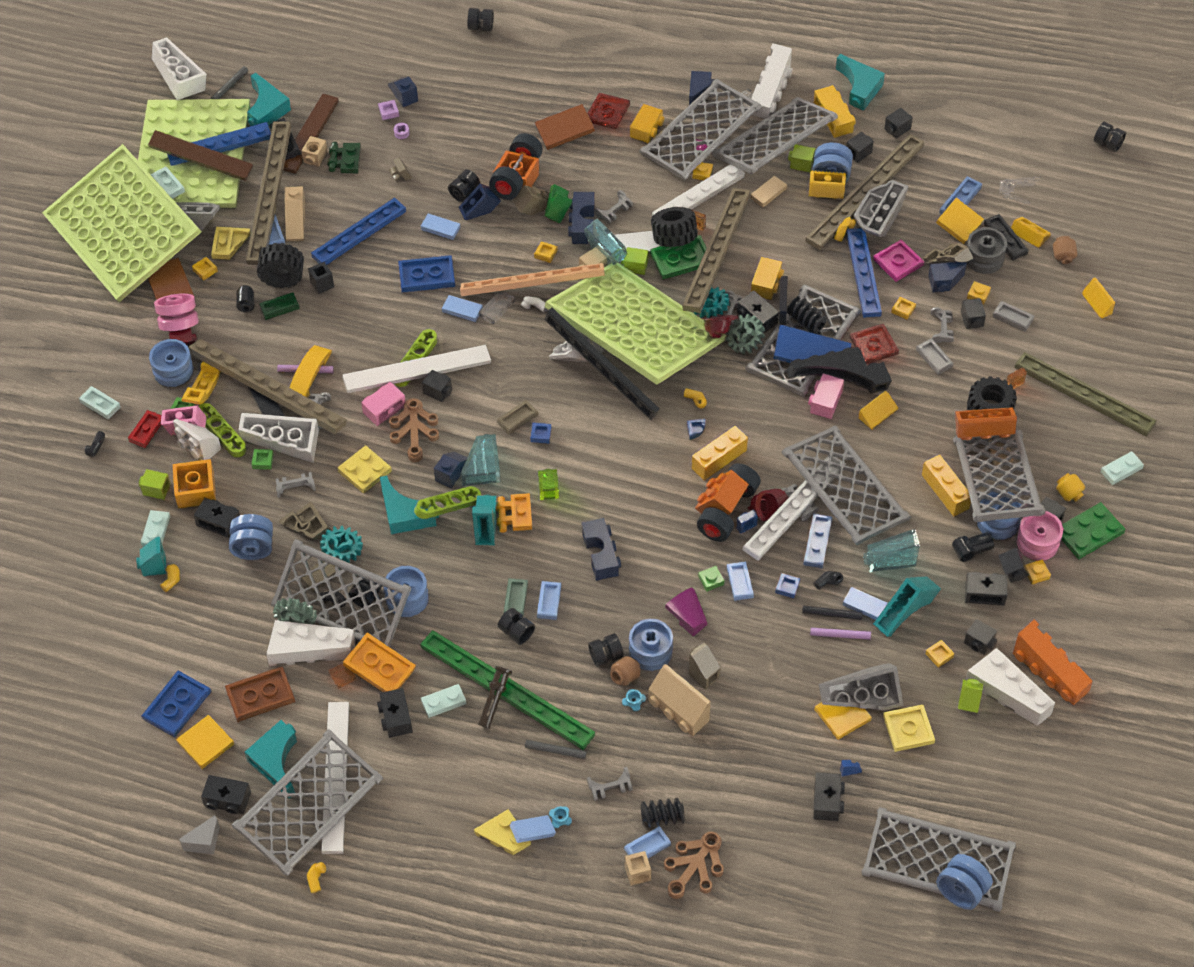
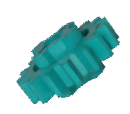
M711 287L701 313L694 312V314H700V318L707 316V318L717 316V314L723 315V311H727V306H730L728 293H725L724 289L720 290L719 287L715 289Z
M334 526L332 532L326 530V535H322L320 548L321 552L350 563V559L356 561L357 556L361 555L363 542H361L362 537L357 536V531L351 532V527L345 530L343 526L340 529Z

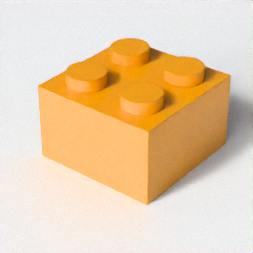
M211 459L172 464L174 495L178 509L200 506L204 498L216 500L215 477Z

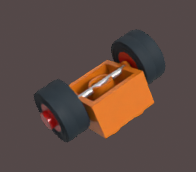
M527 133L519 134L511 143L509 151H505L489 180V187L497 197L511 200L519 194L524 185L533 186L539 175V158L543 151L541 142L535 136Z
M736 463L729 468L728 472L721 473L717 478H712L706 484L707 489L698 497V504L695 507L701 513L697 521V527L704 536L717 542H724L728 539L734 528V522L729 514L732 513L741 497L753 496L760 485L761 479L755 470L747 465Z

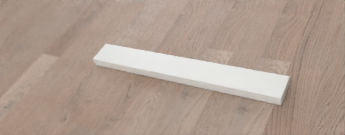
M486 345L343 374V381L347 393L385 386L389 382L395 384L423 378L431 370L442 374L490 364L491 358Z
M829 455L826 457L825 461H829ZM831 457V462L842 464V460L839 458ZM820 464L816 469L827 471V466ZM829 467V472L838 475L840 469ZM814 474L813 477L817 482L825 481L824 475ZM832 477L827 478L828 483L834 480ZM806 480L743 546V551L759 561L818 497Z
M328 702L327 730L330 729L348 746L349 702ZM332 740L329 742L331 750H341ZM332 753L330 755V762L332 764H342L343 755L341 753ZM326 754V764H328V755H327V754ZM345 754V762H346V763H347V754ZM347 767L345 768V775H346V777H347ZM325 768V778H328L329 770ZM331 768V777L342 778L343 768ZM342 781L331 782V791L343 792L344 783ZM325 782L324 792H329L328 782ZM324 796V807H328L330 805L329 797ZM332 796V806L341 808L345 804L344 796ZM323 810V821L326 823L331 818L329 810ZM345 816L322 838V854H343Z

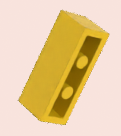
M834 85L815 90L813 103L838 115L836 120L826 124L833 137L836 138L853 133L854 125L856 124L855 117L850 114L847 104L843 102L840 92L835 89Z
M734 426L692 456V470L705 481L747 451L748 437Z
M938 455L925 461L922 476L953 517L970 509L971 500L967 488L942 456Z

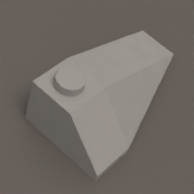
M890 663L870 667L819 684L823 705L859 707L883 711L904 706L898 670L896 666Z

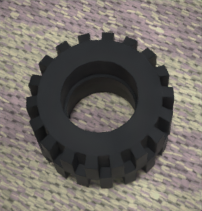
M686 207L666 208L658 211L651 218L653 239L660 246H682L694 241L698 236L696 216L692 209Z
M273 243V245H266L259 252L257 276L266 285H271L274 288H290L295 286L302 278L304 256H302L301 251H298L296 247H292L289 244Z
M988 376V379L983 377L971 386L967 410L1012 407L1014 410L1017 400L1016 391L1013 390L1011 384H1007L1008 381L1005 379L1002 381L999 377L993 378ZM985 400H994L999 404H990Z

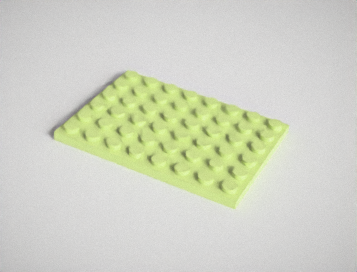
M250 99L148 100L138 156L139 163L150 175L164 167L170 170L185 190L184 193L173 198L175 202L214 203L219 205L220 208H236L240 179L192 162L171 166L167 153L149 148L148 143L155 130L188 142H195L246 128L248 126L247 111L250 110ZM244 147L222 153L243 160Z
M123 144L42 212L118 302H121L201 233V230Z
M616 261L604 267L605 276L585 278L545 303L546 309L549 310L553 307L575 329L656 385L724 342L726 338L725 334L720 338H711L710 334L705 331L703 319L692 312L683 311L682 305Z

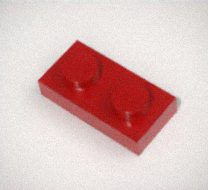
M147 410L128 436L129 442L146 448L161 427L162 415Z

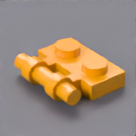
M530 493L512 494L511 501H505L503 496L497 498V526H499L501 533L507 532L508 525H513V531L532 530ZM507 510H512L511 516H506Z

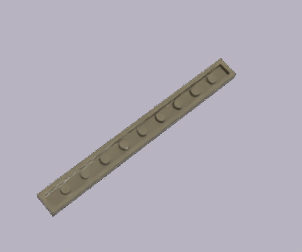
M273 122L246 257L247 265H258L259 252L263 247L269 245L292 127L291 122Z
M909 134L806 237L805 242L821 250L835 236L838 226L845 218L851 217L852 219L868 190L887 184L924 147V141Z
M732 189L683 302V311L701 313L749 200L750 190Z
M199 339L188 347L191 355L302 417L317 419L318 426L336 434L346 426L347 419L208 342Z

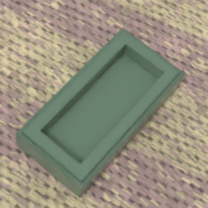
M508 578L504 613L510 608H515L524 617L528 580Z

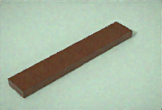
M324 93L321 95L295 139L301 154L285 160L283 171L293 174L297 173L303 163V147L310 136L318 138L339 102L338 97Z
M157 130L154 131L148 143L149 148L247 181L253 168V164Z

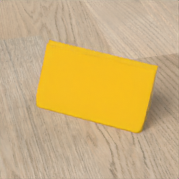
M1024 217L1015 219L1011 226V229L1017 236L1038 248L1051 236L1050 232Z
M1093 278L1083 290L1082 295L1098 316L1104 318L1113 313L1115 301L1097 278Z
M884 391L859 411V419L872 430L896 412L898 406L889 393Z

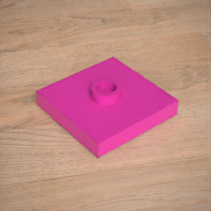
M903 240L897 241L873 256V260L895 282L924 266V261Z

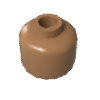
M1070 236L1057 238L1053 243L1054 258L1062 262V264L1071 263L1078 255L1076 241L1070 238Z
M628 656L622 657L611 666V678L616 684L622 686L631 684L640 676L638 661Z

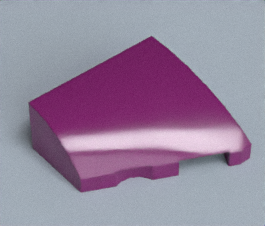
M691 587L681 592L665 604V608L679 620V625L693 637L707 626L706 617L694 588Z

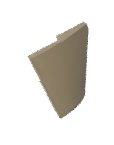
M958 242L956 245H949L943 251L935 248L925 255L923 259L925 262H966L973 259V256L967 246Z
M312 502L296 513L291 511L279 520L281 525L313 540L321 539L322 535H326V530L332 532Z

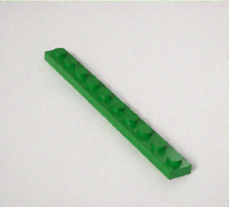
M434 630L422 641L420 646L423 650L490 691L489 682H492L496 671L493 667ZM508 677L505 686L507 689L500 697L502 700L580 749L584 750L594 738L595 731Z

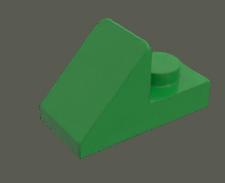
M555 184L550 187L545 217L558 223L562 222L572 203V200L568 198V190Z

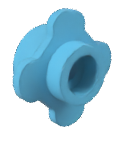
M630 689L626 694V698L622 699V704L631 707L633 711H638L642 702L646 701V696L638 690Z
M560 806L549 811L554 828H559L562 825L569 826L572 823L568 807Z

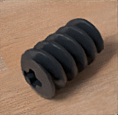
M800 296L794 298L788 305L787 314L792 316L794 320H797L799 324L811 333L820 331L828 320L827 316L822 317L823 313L821 311L817 312L818 309L816 307L812 308V303H807V299L803 298L800 300Z
M667 798L665 805L659 799L657 806L653 800H650L648 807L645 801L641 802L642 825H644V822H647L650 828L652 822L655 821L657 827H659L661 820H663L665 825L668 826L669 819L676 825L678 818H680L682 824H685L683 801L680 803L678 798L674 799L673 804Z

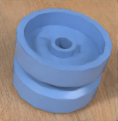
M824 143L815 150L812 170L817 172L846 173L845 183H847L850 179L853 154L848 147L840 143Z
M167 339L153 346L149 354V361L155 380L159 384L166 387H176L183 385L191 378L194 367L190 351L185 343L176 339Z
M990 492L988 495L992 497H997L999 494L996 492ZM1002 497L1000 500L1003 502H1008L1011 499L1007 497ZM982 499L980 501V503L989 504L991 502L987 499ZM1014 502L1011 505L1019 508L1022 504ZM994 504L992 506V508L996 510H999L1003 507L998 504ZM1021 517L977 522V526L982 533H990L993 539L1005 540L1013 537L1018 532Z
M244 514L234 518L230 523V552L234 556L245 560H259L270 555L273 536L272 522L266 517L255 514Z
M400 566L387 574L386 579L411 587L401 617H412L426 608L429 594L424 573L412 566ZM384 587L385 598L388 596L387 587ZM401 593L394 596L397 606L402 596ZM391 599L385 600L390 611L393 610L394 606Z
M645 619L636 623L629 634L630 657L638 661L641 669L649 671L661 669L665 664L669 663L673 652V634L668 625L658 619Z
M957 854L949 861L947 868L939 874L936 883L938 889L947 900L960 908L972 910L979 904L982 896L991 888L993 880L988 870L979 861L965 854Z

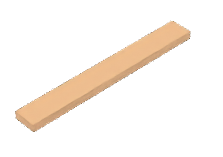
M604 263L462 283L460 294L461 296L605 276Z

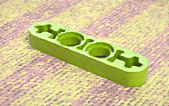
M432 329L422 331L401 362L428 357L437 344L436 332ZM417 349L424 350L422 354L415 353ZM411 380L395 383L394 385H396L397 387H404Z
M209 403L199 405L198 407L206 415L205 426L219 438V442L229 454L236 458L245 455V442L219 412ZM215 421L221 422V425L218 427L211 426ZM226 433H230L232 435L228 439L222 438V436ZM234 442H235V445H236L238 448H240L239 450H238L237 448L234 449V445H233Z
M469 486L421 499L416 504L414 512L417 517L428 519L476 505L477 495L481 496V492L476 487ZM451 498L459 499L460 503L453 502ZM435 502H441L444 508L438 507Z

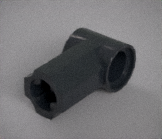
M986 532L970 538L967 536L958 537L952 542V546L960 561L966 562L974 558L976 554L994 549L992 535Z

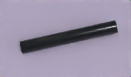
M803 605L802 613L862 620V612Z

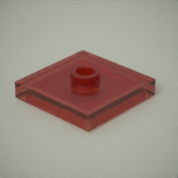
M599 93L587 114L592 124L617 129L631 103L627 99Z
M884 323L850 334L854 347H859L866 365L899 354V349Z

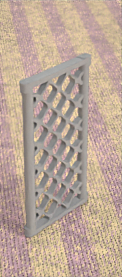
M715 79L708 89L650 143L643 146L639 152L682 180H686L690 176L689 174L754 112H758L762 106L720 80ZM720 88L724 92H717V89ZM730 95L734 96L737 99H730ZM709 96L716 97L715 102L706 103L705 100ZM719 96H728V100L718 101ZM743 102L751 107H743ZM733 103H741V107L732 109L730 105ZM720 105H729V108L726 110L718 109ZM716 106L717 110L707 112L706 108ZM697 107L705 109L703 113H694ZM733 112L742 113L739 118L731 117ZM720 114H729V118L719 119ZM717 115V120L707 121L708 116ZM705 117V121L695 123V118ZM685 118L693 119L691 124L684 125L682 121ZM721 123H730L731 125L727 129L720 128ZM709 125H718V128L715 130H708L707 128ZM699 126H706V130L701 132H696L695 128ZM685 128H693L694 130L692 133H683ZM674 129H681V134L671 135V132ZM709 134H719L716 140L708 139ZM706 135V140L696 141L697 136ZM694 137V141L684 143V138ZM673 139H682V143L672 144ZM662 140L670 141V144L667 146H659ZM698 145H707L704 151L696 150ZM694 146V151L684 152L685 147ZM682 148L681 153L672 154L673 149ZM661 150H670L669 155H660ZM650 151H658V155L656 156ZM694 155L696 158L692 162L685 161L686 156ZM683 157V161L673 163V158ZM663 159H670V164ZM683 166L684 170L681 171L676 167Z
M796 97L792 102L729 143L714 150L712 155L752 175L759 168L829 122L836 120L838 115L833 111ZM787 112H794L793 114L784 115ZM817 115V117L808 118L809 116ZM775 120H781L779 123H772ZM810 122H817L814 125H807ZM805 123L803 126L795 127V125ZM792 125V127L783 128L784 126ZM761 129H768L767 131L758 132ZM804 130L801 133H794L795 131ZM786 132H792L791 134L782 135ZM772 134H779L778 136L770 137ZM768 135L765 138H758L759 136ZM749 137H756L755 139L746 140ZM791 138L788 142H781L783 139ZM779 140V141L776 142V143H769V142H771V141ZM767 142L766 144L757 145L758 143ZM748 144H755L753 146L745 147ZM737 145H743L741 148H734ZM778 147L775 150H769V148ZM759 149H766L765 151L756 152ZM754 150L752 153L744 154L746 151ZM742 152L739 155H732L733 153ZM765 155L762 159H755L757 156Z
M802 285L799 290L798 296H800V300L805 298L807 303L821 302L823 307L817 308V312L824 311L828 317L827 321L830 327L822 328L814 334L824 336L823 332L832 331L835 335L833 339L841 340L853 320L861 313L859 308L807 285ZM807 294L816 298L810 299ZM824 301L827 302V303H829V304H831V305H830V306H826V305L824 304ZM837 309L839 314L830 316L827 310ZM840 309H843L849 313H842ZM786 315V325L784 326L792 328L802 326L799 323L793 324L790 320L792 316ZM840 318L843 324L841 326H834L831 320ZM778 323L752 362L747 364L745 370L804 397L816 375L807 377L797 376L796 378L786 379L784 373H787L788 368L782 369L780 364L784 361L776 359L767 362L764 358L766 354L774 355L775 348L772 344L777 341L780 327ZM777 364L780 370L770 372L768 366ZM757 367H765L767 372L758 369ZM780 374L782 375L783 379H780L774 375ZM792 382H798V384L800 385V387H798V386H796V385H794V384H791V383H792Z
M833 426L799 443L784 448L782 454L792 462L851 535L852 541L856 545L911 518L909 513L902 509L841 435V431L837 426ZM831 435L834 437L833 440L824 439ZM815 442H818V447L809 446ZM820 443L831 445V450L821 449ZM833 446H841L845 450L844 454L834 452ZM803 449V454L793 453L795 451ZM805 450L815 451L816 457L806 456ZM818 453L829 455V461L819 459ZM831 457L841 458L842 464L831 462ZM803 460L814 462V467L806 468L802 464ZM844 460H853L856 466L854 468L845 466ZM816 464L826 465L827 471L816 469ZM829 467L839 468L840 474L830 473ZM843 470L853 472V478L843 476ZM856 473H864V475L867 477V480H857L855 478ZM814 474L824 475L825 481L817 482L813 477ZM827 478L838 479V485L828 483ZM841 480L850 482L852 484L851 488L842 487L840 485ZM854 484L863 485L865 487L864 492L854 490ZM867 487H875L879 492L878 495L867 493ZM825 488L835 489L837 491L836 495L828 496L824 491ZM839 491L848 492L850 494L849 499L839 497ZM852 494L862 496L863 502L853 501ZM865 498L876 500V506L866 504ZM837 501L847 503V510L839 509L836 506ZM887 501L890 508H880L878 502ZM850 505L861 507V513L851 511ZM863 509L873 510L874 516L865 515ZM877 512L886 513L888 515L887 520L877 518ZM890 515L899 516L898 518L890 521ZM848 516L858 517L859 523L851 524L847 519ZM862 519L871 520L873 522L872 527L862 525ZM875 522L883 524L875 528ZM860 529L869 531L863 535L859 534Z
M1016 430V434H1011L1010 437L1006 438L999 437V435L992 436L989 439L972 437L971 440H961L957 436L953 438L961 461L974 512L972 516L975 522L1042 516L1045 514V508L1041 505L1025 451L1021 430ZM996 442H1001L1005 445H1003L1002 447H998L994 444ZM977 444H983L986 447H984L983 449H979L975 446ZM1007 447L1017 448V450L1013 452H1010L1005 449ZM988 449H994V450H996L997 452H995L994 454H991V453H988V452H986V451H987ZM969 451H975L978 454L972 456L967 455L966 453H968ZM1003 453L1005 455H1008V457L1002 459L998 457V455ZM982 455L989 457L986 461L978 458ZM1014 458L1020 460V462L1013 464L1009 460ZM995 460L1000 462V464L994 466L990 462ZM976 462L981 464V466L975 468L970 467V464ZM1007 465L1011 467V469L1009 471H1005L1001 469V467ZM987 467L992 469V471L986 473L982 469ZM1016 470L1024 472V474L1020 476L1014 475L1012 473ZM996 472L1003 474L1001 478H997L993 475ZM977 474L984 476L981 480L973 479ZM1008 477L1015 479V481L1012 483L1006 482L1004 480ZM988 479L995 481L993 485H989L985 482ZM1021 482V483L1027 484L1028 486H1025L1024 488H1020V487L1015 486V485H1016L1017 483ZM1001 484L1006 486L1007 488L1005 490H1000L996 487ZM981 486L987 488L985 492L976 491ZM1010 490H1015L1019 493H1017L1016 495H1011L1007 492H1009ZM990 492H996L999 495L997 497H992L988 494ZM1021 495L1031 496L1028 500H1022L1019 497ZM1002 497H1007L1011 500L1008 502H1003L1000 499ZM982 499L991 501L989 504L979 503ZM1014 502H1018L1022 505L1019 508H1016L1011 504ZM994 504L1003 506L999 510L992 508Z
M295 539L271 606L275 607L277 601L282 600L281 596L285 587L288 593V597L285 598L287 601L289 598L294 599L296 595L301 593L308 606H311L316 601L320 602L323 610L317 615L315 623L322 626L350 629L346 627V618L353 615L357 621V626L353 628L356 640L360 641L364 637L363 626L372 623L375 630L372 636L381 641V633L389 630L384 644L390 647L411 587L406 584L400 585L304 545L302 541ZM297 551H301V560L293 563ZM312 556L318 559L319 564L318 568L310 570L307 560ZM303 562L307 572L299 576L295 566ZM328 564H332L335 566L336 574L328 578L324 568ZM292 568L295 578L287 582ZM320 569L324 580L316 583L312 574ZM346 571L353 573V582L347 585L344 584L342 574ZM309 575L312 585L304 589L300 580L302 577ZM338 577L341 583V587L337 590H333L330 585V580ZM363 578L370 580L371 586L370 590L362 592L359 585ZM293 581H297L300 587V591L292 594L289 589V584ZM326 582L329 593L321 596L318 585ZM355 584L359 594L351 598L347 587ZM381 585L388 588V596L384 599H379L376 591ZM314 588L317 599L310 602L306 591ZM344 590L347 599L339 604L335 593ZM372 591L376 602L368 605L364 595ZM401 593L402 596L397 606L394 596ZM331 595L335 605L326 609L323 598ZM361 597L364 607L356 611L352 601ZM391 599L394 609L386 613L382 602ZM348 602L352 613L343 616L340 606ZM378 604L382 614L373 618L370 607ZM334 608L338 610L340 615L336 622L329 620L328 614ZM366 610L369 621L362 624L358 618V613ZM395 611L396 613L390 625L387 615ZM383 617L387 628L379 631L375 621Z
M328 729L323 734V737L240 820L237 819L232 824V827L278 867L284 875L288 876L293 871L292 868L375 784L378 785L383 780V777ZM332 740L341 750H331L329 742ZM319 752L327 754L328 764H316L314 757ZM332 753H341L343 755V763L332 764L330 762V755ZM345 754H348L356 764H347L345 762ZM305 766L314 770V778L303 779L301 778L300 771ZM357 767L358 777L347 778L345 768ZM361 767L371 775L369 779L360 776ZM328 768L329 777L317 778L316 769ZM331 768H343V777L332 778ZM290 781L299 783V793H287L285 786ZM342 781L344 783V791L332 792L331 782ZM357 781L360 788L355 793L346 791V782ZM303 782H313L314 792L303 793L301 791V784ZM328 782L329 792L318 793L316 791V783ZM342 795L346 803L341 808L332 806V796ZM275 796L283 797L285 799V806L283 808H273L271 800ZM313 796L315 806L303 807L302 797ZM318 796H328L330 805L328 807H318L316 798ZM299 797L300 806L296 808L287 807V798ZM261 810L269 812L270 822L259 823L257 822L256 815ZM313 810L315 812V820L303 821L302 812ZM329 810L331 818L326 823L318 821L317 811ZM274 811H283L285 813V821L273 822L272 813ZM299 811L300 821L289 822L287 820V812ZM246 825L255 827V837L244 829ZM289 825H299L300 835L288 836L287 827ZM314 825L316 833L312 837L304 836L302 834V826ZM259 826H269L270 836L258 837L257 828ZM273 826H285V836L274 837L272 835ZM298 839L301 841L302 847L297 852L289 851L288 840ZM269 840L271 850L268 851L258 841ZM274 840H284L286 842V850L274 851L272 842ZM284 854L287 862L283 865L274 855Z
M879 807L864 868L861 871L863 876H874L942 894L937 884L928 882L927 875L934 871L938 872V874L941 873L940 868L947 865L952 859L947 856L944 850L954 846L959 854L966 855L970 852H975L980 859L979 862L986 867L997 883L982 896L979 905L991 907L992 910L998 912L1002 910L1003 895L1016 842H1005L897 814L887 811L886 808ZM881 818L887 819L889 825L883 830H879ZM899 823L908 825L909 832L899 835L895 827ZM919 828L929 830L930 837L921 841L915 832ZM888 830H892L897 837L890 842H887L882 833ZM940 833L948 835L951 843L941 846L936 838ZM912 835L917 844L907 847L903 839ZM878 836L881 838L884 845L879 848H874L876 838ZM961 839L970 841L972 848L963 852L957 843ZM934 841L938 849L929 853L923 844ZM896 842H900L905 849L898 854H895L890 845ZM981 844L990 846L992 854L983 857L979 853L978 848L981 847ZM920 847L926 856L915 859L911 851ZM886 848L892 857L882 860L877 852ZM1002 850L1008 851L1006 863L998 855ZM942 853L947 861L937 865L932 856ZM908 854L913 862L903 866L898 857ZM872 855H875L880 862L875 868L869 866ZM995 857L1001 866L991 869L986 860ZM928 859L934 868L925 872L919 863ZM894 860L900 869L896 873L887 871L885 864ZM916 866L921 875L917 879L907 877L906 869ZM1003 869L1002 881H999L994 873ZM996 888H1000L998 900L992 899L990 891Z

